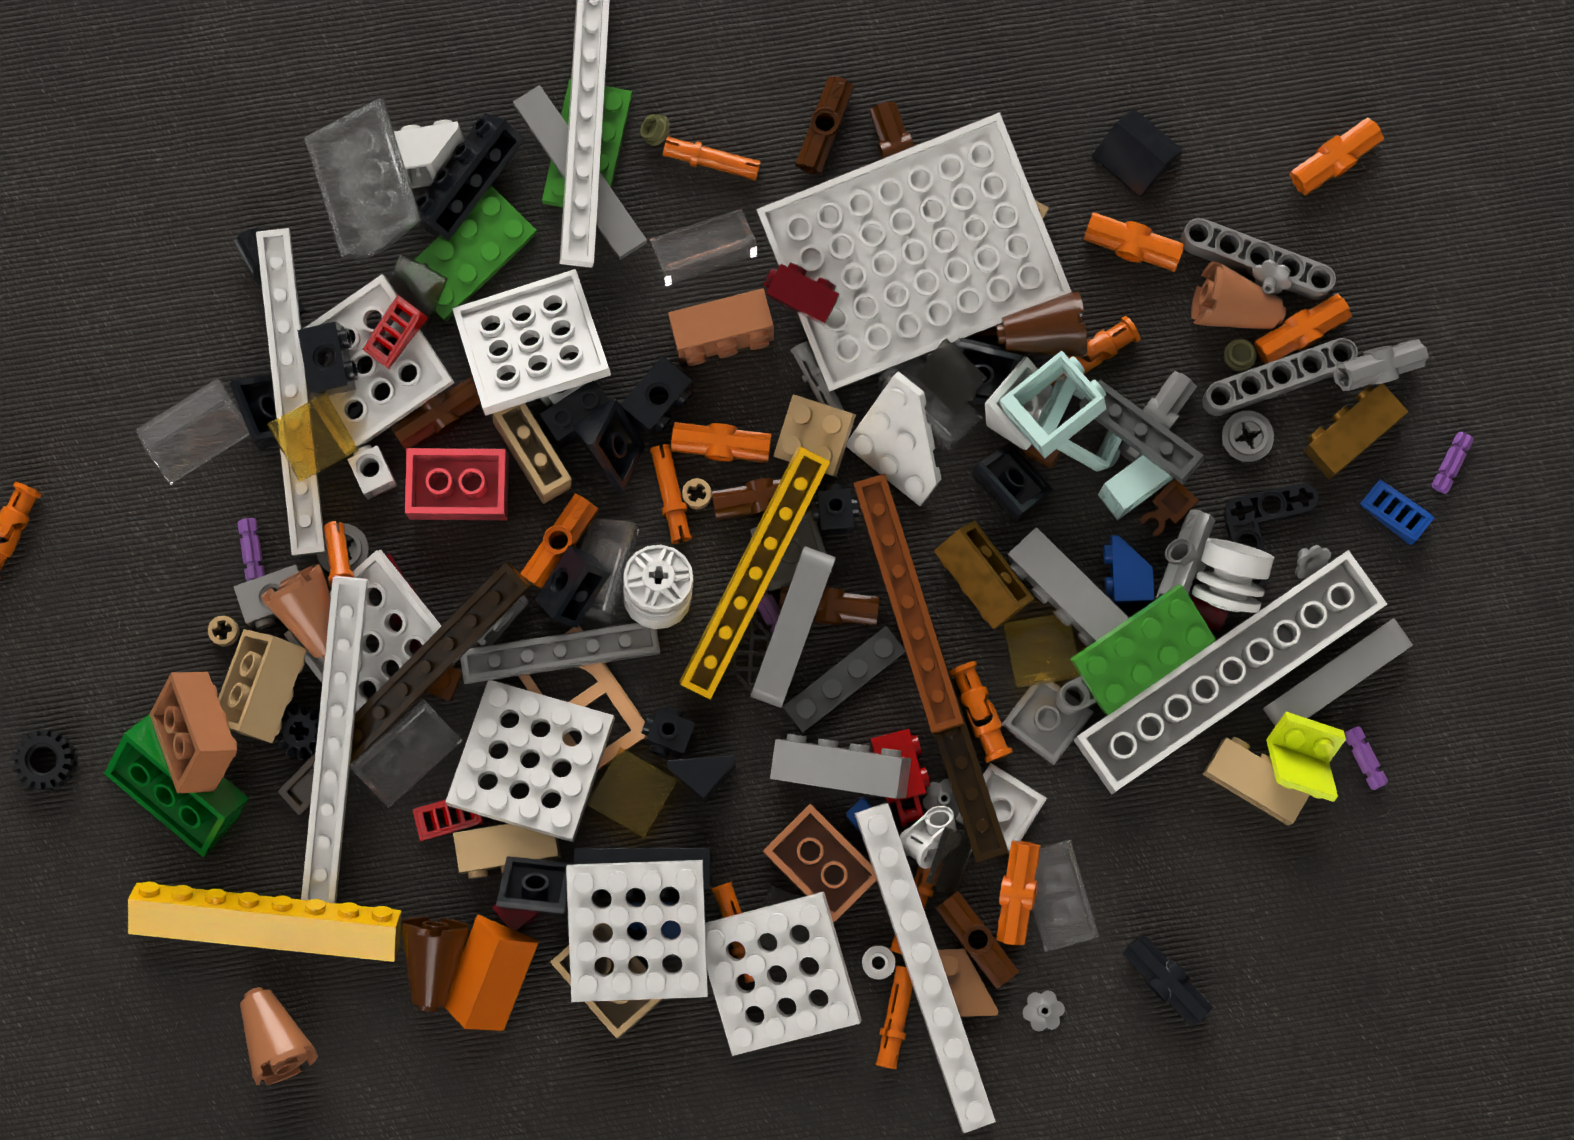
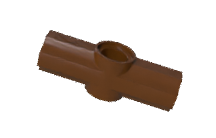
M828 76L817 108L811 116L808 132L795 163V167L811 175H822L854 90V85L846 79L838 76ZM826 120L833 124V128L829 131H821L816 125L820 121Z
M886 101L869 109V114L879 140L878 149L881 159L914 147L910 133L905 131L902 117L895 101Z
M473 375L448 392H441L419 407L420 410L391 428L405 450L419 446L434 435L439 436L447 433L461 422L462 417L481 406Z
M762 478L745 483V486L712 491L716 521L751 515V517L763 516L781 479Z
M781 586L778 615H780L787 596L788 586ZM825 587L813 622L830 625H840L842 622L876 626L879 597L849 594L841 589Z
M959 891L935 908L961 942L963 948L970 954L996 989L1019 972L994 939L991 931L982 923ZM974 930L981 931L986 937V944L980 950L973 949L968 943L969 934Z

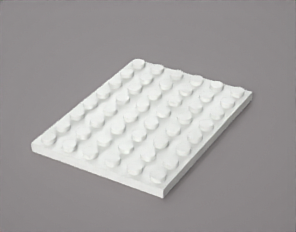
M1000 112L757 209L779 266L783 264L788 267L790 262L807 270L806 277L816 282L820 277L837 286L835 292L840 295L824 326L798 313L829 392L952 344L958 338H967L1002 324V317L1071 292Z

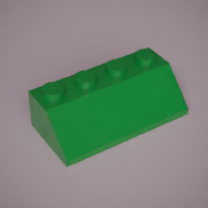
M147 715L124 733L104 772L109 779L203 858L238 819L249 799L224 777L214 792L177 793L150 715Z

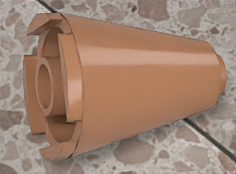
M1212 261L1204 269L1201 276L1206 278L1205 283L1202 287H1196L1192 301L1191 318L1195 319L1193 323L1200 326L1272 330L1276 325L1282 324L1286 314V307L1283 306L1281 298L1272 293L1267 294L1263 292L1262 287L1221 263Z
M317 564L314 568L310 566L280 582L281 585L278 586V591L274 592L270 588L261 595V599L315 658L322 656L325 660L331 596L323 570Z
M257 987L244 994L245 999L241 1001L240 1008L252 1078L256 1085H260L261 1080H264L266 1085L284 1081L302 1072L299 1066L304 1062L308 1061L310 1066L318 1058L316 1049L271 990H263L262 987Z

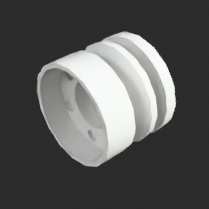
M1208 538L1201 561L1214 568V571H1201L1197 573L1196 578L1208 585L1195 584L1192 594L1220 609L1233 612L1258 613L1261 602L1250 596L1263 597L1265 590L1252 583V580L1269 578L1274 556L1240 543Z
M665 545L647 546L635 552L627 562L623 574L624 605L630 617L641 626L652 629L669 628L679 623L688 613L692 601L693 573L687 558L675 548ZM655 578H661V584H655Z

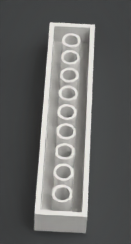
M1348 550L1110 715H1107L1078 735L1074 742L1112 795L1382 609L1387 603Z

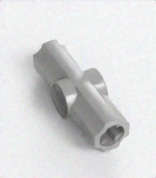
M1419 339L1408 340L1395 346L1364 351L1363 356L1336 364V370L1333 372L1334 380L1341 387L1342 391L1355 390L1368 384L1374 385L1393 381L1399 378V374L1424 367L1426 360L1429 358L1428 351Z
M1174 370L1161 387L1157 396L1150 399L1143 411L1170 430L1179 417L1177 414L1197 386L1190 378ZM1123 442L1119 447L1123 457L1132 463L1142 456L1141 453L1126 442Z
M1191 509L1186 514L1178 538L1173 540L1165 550V557L1169 563L1156 599L1178 584L1182 585L1189 594L1197 573L1205 570L1206 564L1201 559L1206 541L1215 523V519L1210 514L1204 513L1201 510Z

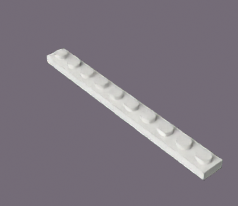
M576 0L560 264L592 268L594 264L610 0Z
M289 228L256 232L291 552L292 556L326 553L308 385L297 331L301 329L291 233Z
M335 575L332 581L301 900L320 899L329 903H336L369 579Z
M883 803L854 813L963 1133H967L994 1123L996 1121L888 803Z

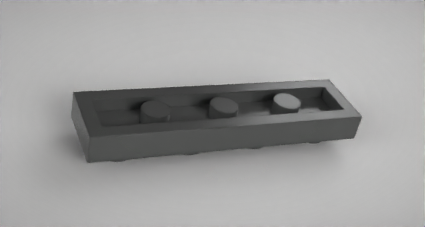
M1099 380L1098 383L1106 393L1104 400L1107 409L1098 415L1095 420L1183 485L1204 461V455L1109 385ZM1085 397L1079 403L1080 409L1090 403Z
M885 626L786 703L783 709L800 731L805 733L902 657L906 651L888 627Z

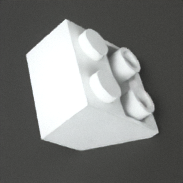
M439 120L434 122L433 125L425 127L407 125L402 127L400 131L393 132L398 168L407 189L430 186L434 182L436 173L446 166L452 158L455 148L464 142L458 121Z

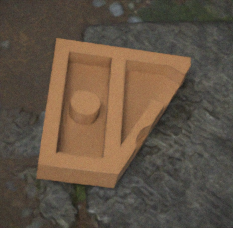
M938 950L960 1017L998 1015V1009L966 950Z

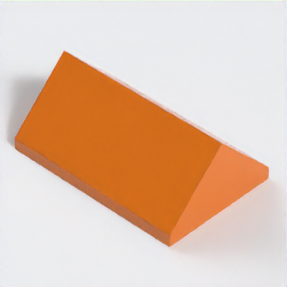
M476 916L462 952L446 1004L444 1005L464 1029L505 1030L539 940L483 916Z

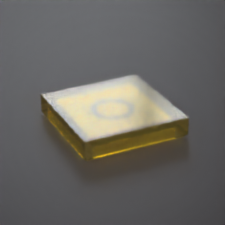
M327 393L267 424L299 482L358 452L357 446Z
M1056 615L1004 623V632L1016 688L1080 677V674L1070 660L1077 655L1071 624L1067 627Z
M620 747L587 805L638 835L645 837L678 780Z

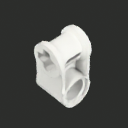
M946 806L932 807L910 828L904 830L900 835V840L905 855L914 858L920 867L927 869L933 866L937 859L946 851L955 846L958 841V834L953 811Z

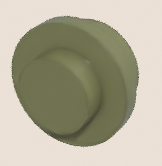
M651 114L645 118L641 125L640 133L646 143L657 146L667 139L670 133V122L666 116Z
M1235 339L1224 350V361L1234 371H1246L1256 361V349L1248 340Z

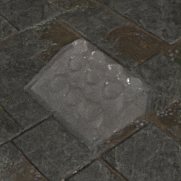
M379 98L304 137L341 257L365 260L392 246L421 221L384 99Z

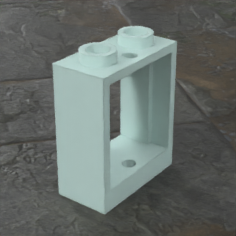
M1062 350L1000 399L1003 412L1044 458L1107 409L1104 400L1106 393L1096 380L1090 382L1083 375L1085 369L1074 356L1069 359ZM1064 373L1090 403L1048 435L1023 405Z
M1066 375L1057 378L1037 420V423L1048 435L1057 429L1072 395L1081 400L1084 398V395ZM1108 430L1096 455L1070 440H1067L1057 449L1098 472L1112 467L1116 463L1120 455L1118 447L1122 439Z
M1142 455L1105 482L1098 496L1118 521L1174 478Z

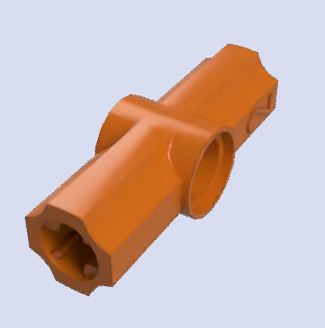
M1367 117L1342 136L1336 135L1316 151L1315 155L1290 172L1289 175L1294 186L1306 196L1322 186L1330 178H1337L1358 162L1360 157L1383 142L1384 137L1380 127L1375 121Z
M1094 212L1083 238L1084 241L1115 251L1117 256L1127 261L1136 263L1145 261L1173 272L1177 268L1185 245L1153 233L1151 228L1133 221L1123 223Z
M1336 294L1310 310H1301L1285 320L1282 326L1256 340L1253 343L1256 353L1262 362L1268 364L1282 359L1296 350L1299 352L1305 350L1322 339L1324 334L1352 318L1350 307L1344 298Z
M674 422L671 451L705 455V458L715 461L730 462L734 459L768 463L771 434L738 430L735 426L720 423L703 426Z
M575 493L555 524L545 531L542 543L520 574L530 583L542 589L567 547L570 545L576 548L577 542L597 515L599 509ZM558 535H565L568 537L567 545L560 550L553 549V539Z
M1013 840L1011 842L1007 873L1003 877L999 904L1002 906L996 934L997 941L1011 945L1026 944L1030 912L1034 909L1038 881H1035L1041 845L1026 841Z

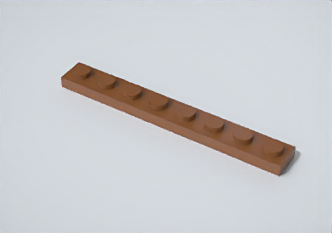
M885 473L855 482L853 484L931 733L935 734L964 725Z

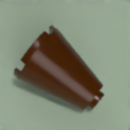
M1070 292L1002 317V324L996 325L998 344H1004L1006 350L1056 355L1062 350L1066 356H1086L1088 351L1086 323H1083L1082 312H1084L1080 293Z
M430 917L407 918L403 920L401 929L411 1000L413 1004L418 1005V1010L436 1012L438 1007L446 1004L469 934L468 924L448 918H441L440 921H429Z

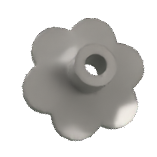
M1266 260L1262 265H1257L1252 270V275L1255 278L1254 283L1262 287L1263 292L1267 294H1279L1282 289H1289L1292 285V279L1289 277V268L1285 265H1277L1272 260Z
M1315 545L1309 550L1307 548L1301 549L1297 555L1298 566L1295 570V575L1299 579H1307L1329 564L1328 560L1331 557V552L1327 548H1321L1319 545Z
M944 779L940 783H930V786L926 789L927 796L923 799L924 808L929 810L935 806H946L953 811L954 817H956L960 811L949 779ZM946 796L947 801H942L941 797Z
M1049 990L1044 991L1042 994L1037 992L1031 993L1027 997L1028 1005L1022 1010L1023 1017L1030 1021L1031 1027L1035 1031L1040 1032L1045 1028L1050 1030L1056 1029L1060 1024L1059 1017L1065 1012L1063 1003L1057 1001L1055 993ZM1043 1008L1047 1009L1046 1014L1042 1013Z

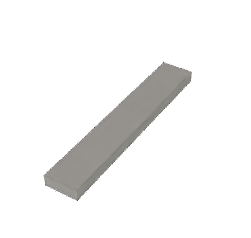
M538 85L513 101V105L565 179L568 125L542 87ZM599 171L596 226L621 260L645 245L647 239Z
M633 623L470 648L460 658L464 684L658 655L660 654L657 629Z

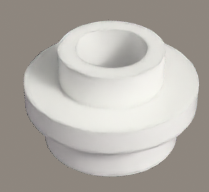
M884 946L869 948L862 958L863 970L873 979L887 978L895 968L894 954ZM877 956L882 957L885 960V966L881 969H876L872 964L873 958Z

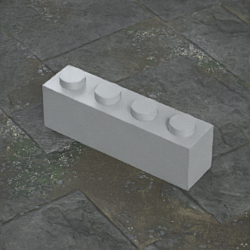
M1037 527L1008 553L1010 567L1021 581L1026 579L1033 586L1031 591L1042 603L1045 604L1049 601L1057 609L1054 613L1064 625L1068 627L1072 624L1080 632L1077 636L1085 646H1090L1129 619Z
M787 734V739H775L770 779L896 799L906 798L911 758L901 757V750L882 748L881 754L869 752L870 746L850 743L849 749L839 748L838 741L818 738V744L806 743L807 736Z

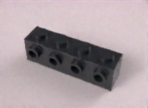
M485 113L483 117L474 123L471 133L464 142L455 148L453 156L446 166L436 173L434 182L425 194H422L416 200L414 208L409 215L430 234L449 241L525 139L504 119Z

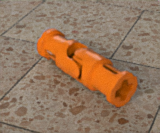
M1125 315L1117 325L1107 331L1101 330L1097 332L1093 339H1087L1088 351L1086 356H1084V360L1081 357L1075 358L1084 367V375L1100 365L1104 360L1116 356L1119 349L1132 341L1137 343L1141 338L1134 323ZM1057 379L1051 383L1053 387Z
M16 481L13 485L15 490L7 506H3L0 511V537L7 540L5 543H0V571L7 557L12 556L21 538L22 530L25 529L30 520L28 515L36 498H41L42 493Z
M971 661L950 670L949 674L950 677L955 678L961 693L959 697L961 704L969 707V709H966L967 718L975 738H979L986 754L984 758L985 763H990L1013 753V750L1007 747L1001 733V721L994 705L988 700L989 692L987 687L982 686L976 672L977 663L976 661ZM993 715L992 720L988 724L980 727L976 726V721L986 720L989 716Z

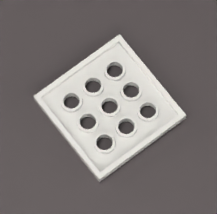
M576 269L452 308L485 416L611 375ZM550 304H562L561 307L555 311L546 310ZM519 314H531L530 317L524 321L515 320ZM490 323L500 324L499 327L493 331L484 330L485 327ZM567 327L570 329L567 334L562 336L554 334L559 328ZM536 337L539 339L534 345H523L528 338ZM505 347L508 349L503 355H492L493 351L497 348ZM567 353H578V356L573 360L566 361L562 359ZM536 363H547L546 367L542 370H531L532 366ZM505 373H515L511 380H500V377Z
M383 274L305 327L308 328L335 321L344 326V329L353 330L355 342L352 344V348H348L350 360L355 362L356 367L362 357L368 356L373 362L372 369L368 373L360 374L358 371V380H354L356 390L317 398L309 393V401L344 455L347 456L455 383L420 329L390 369H387L362 350L375 330L367 326L368 315L372 312H380L383 317L397 296V293ZM404 311L399 314L407 323L412 318ZM395 321L391 325L400 334L404 331V328ZM388 332L383 336L387 340L395 338ZM378 342L375 347L385 354L384 345ZM334 351L328 353L329 358L324 364L325 367L334 364L336 360ZM407 365H414L417 369V376L411 382H404L401 377V372ZM381 383H387L390 387V394L385 400L378 401L374 395L375 388ZM353 402H361L363 405L362 415L357 419H351L348 415V407Z
M382 550L375 551L353 571L355 578L369 579L355 713L370 699L364 694V683L371 681L375 685L377 692L391 678L386 670L388 661L394 660L400 669L413 656L409 648L411 641L417 639L423 646L441 627L440 623ZM372 588H377L382 594V601L378 606L373 605L369 600V593ZM393 613L398 614L402 619V628L398 632L394 631L389 624L390 616ZM289 630L284 634L289 642L305 648ZM370 634L376 636L379 640V648L375 653L371 652L366 646V639ZM307 650L305 662L318 679L323 682L325 660L322 656L315 658Z
M488 680L446 799L447 806L574 843L615 720L614 715ZM508 713L518 715V724L513 728L503 727L501 719L504 715ZM539 722L548 723L550 725V732L544 737L534 736L532 729L535 724ZM570 731H577L582 735L581 742L576 746H567L563 742L564 736ZM501 743L508 746V753L504 758L495 759L490 756L491 748L494 745ZM527 753L538 754L540 756L538 765L533 768L524 767L521 763L524 755ZM559 762H567L571 765V772L565 777H557L553 774V768ZM487 774L495 775L498 778L497 785L491 790H484L479 785L481 778ZM523 783L529 787V793L525 798L515 799L511 796V790L516 784ZM548 793H557L561 796L560 804L555 808H546L542 804L544 796Z
M703 860L575 864L566 866L571 1002L708 997ZM665 887L677 889L680 895L679 901L673 905L663 903L660 898L662 889ZM632 888H639L645 893L646 900L640 906H633L628 903L626 893ZM604 889L610 893L612 901L607 907H598L594 904L592 895L596 890ZM666 921H675L680 925L681 933L678 937L669 939L663 935L661 931L662 925ZM606 923L612 928L613 936L607 941H600L594 935V927L597 924ZM631 923H643L647 929V935L640 940L632 939L627 931ZM671 954L677 955L682 961L681 969L677 972L667 971L663 967V959ZM634 956H642L648 962V969L640 974L634 973L629 967V960ZM601 957L610 958L614 963L613 972L608 975H602L597 972L595 968L596 960Z
M824 892L705 923L707 972L732 1056L860 1024L862 1021ZM795 925H803L808 929L809 939L807 941L799 942L793 938L792 928ZM765 933L774 935L777 939V948L774 950L764 949L760 944V936ZM740 942L745 947V956L739 959L732 957L728 951L729 943ZM806 957L814 958L819 965L818 972L815 974L806 973L801 967L802 959ZM778 965L785 969L787 978L784 982H775L771 979L769 970L772 966ZM741 974L752 976L755 981L754 989L749 991L743 990L738 985V976ZM813 990H823L828 996V1004L825 1006L815 1005L810 997ZM782 998L792 999L796 1004V1012L793 1014L783 1013L779 1008V1000ZM750 1006H758L763 1010L764 1020L762 1022L756 1023L748 1018L747 1009Z

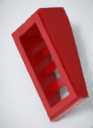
M397 295L362 350L387 369H390L427 320L428 316ZM402 311L412 317L409 323L399 316ZM394 321L404 328L402 334L391 327ZM386 332L397 339L395 345L383 337ZM378 342L390 350L388 356L375 347Z
M446 800L412 809L420 842L485 825L484 818L481 815L470 812L471 820L466 821L463 810L456 808L459 823L453 825L449 810L450 806H447ZM437 810H443L447 827L440 828ZM429 812L434 828L430 832L427 831L424 814Z

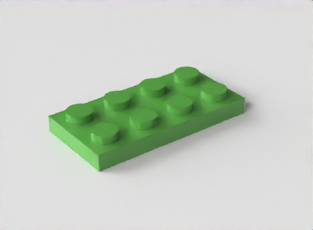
M569 79L561 114L567 125L569 122L571 79ZM604 86L599 171L612 189L633 94L629 90ZM552 161L550 162L542 202L543 204L563 208L565 179Z
M491 186L449 241L438 237L399 275L446 322L454 314L452 308L464 305L537 234V230Z
M1178 584L1070 660L1104 714L1110 715L1211 645L1216 639L1184 587Z

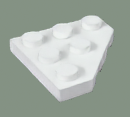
M898 371L852 433L846 447L880 475L885 473L886 479L918 506H921L941 481L940 469L935 464L933 454L935 444L931 424L927 423L924 407L927 404L924 391Z

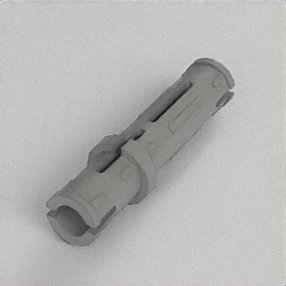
M805 341L792 348L791 353L804 374L802 379L804 383H809L817 401L844 410L835 391H828L809 341Z

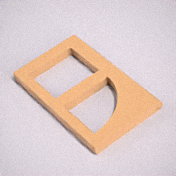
M578 626L577 628L573 627L565 634L580 632L583 630L580 626ZM605 663L578 667L590 673L598 682L569 701V703L587 707L607 694L631 729L630 732L605 748L598 770L646 738V735L641 734L645 720ZM530 674L518 676L528 691L543 695ZM568 732L564 736L563 742L567 746H576L577 744Z

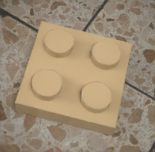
M793 394L773 457L790 462L797 447L801 446L831 461L825 474L836 477L856 414Z

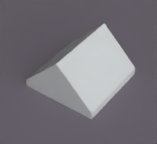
M1023 357L985 402L986 426L1023 450H1027L1032 443L1003 412L1000 399L1038 370L1028 357ZM1051 384L1023 405L1036 422L1053 389Z

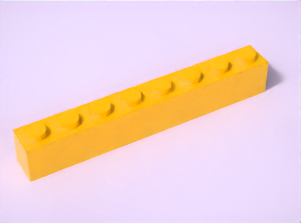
M801 446L797 447L679 681L682 686L711 700L831 461Z
M155 882L136 883L128 898V934L394 962L400 947L402 910L391 909L387 906H358L351 902L338 904L324 902L320 899L300 900L291 899L284 895L271 897L258 895L253 892L233 893L225 892L222 889L204 890L191 888L187 885L166 886L158 885Z

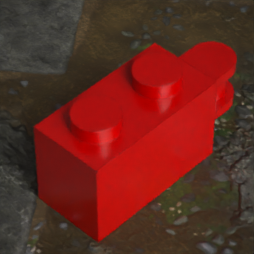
M910 729L870 739L873 753L881 754L882 748L901 750V757L911 758L906 798L885 797L888 805L895 803L902 828L907 827L906 823L917 821L923 816L919 797L925 796V787L930 786L926 767H919L916 756L922 754L918 736H911ZM913 799L915 807L903 810L901 802Z

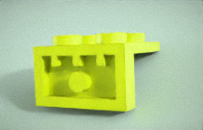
M1286 711L1266 739L1276 782L1287 789H1295L1308 793L1315 798H1323L1334 802L1338 794L1330 761L1346 740L1344 731Z

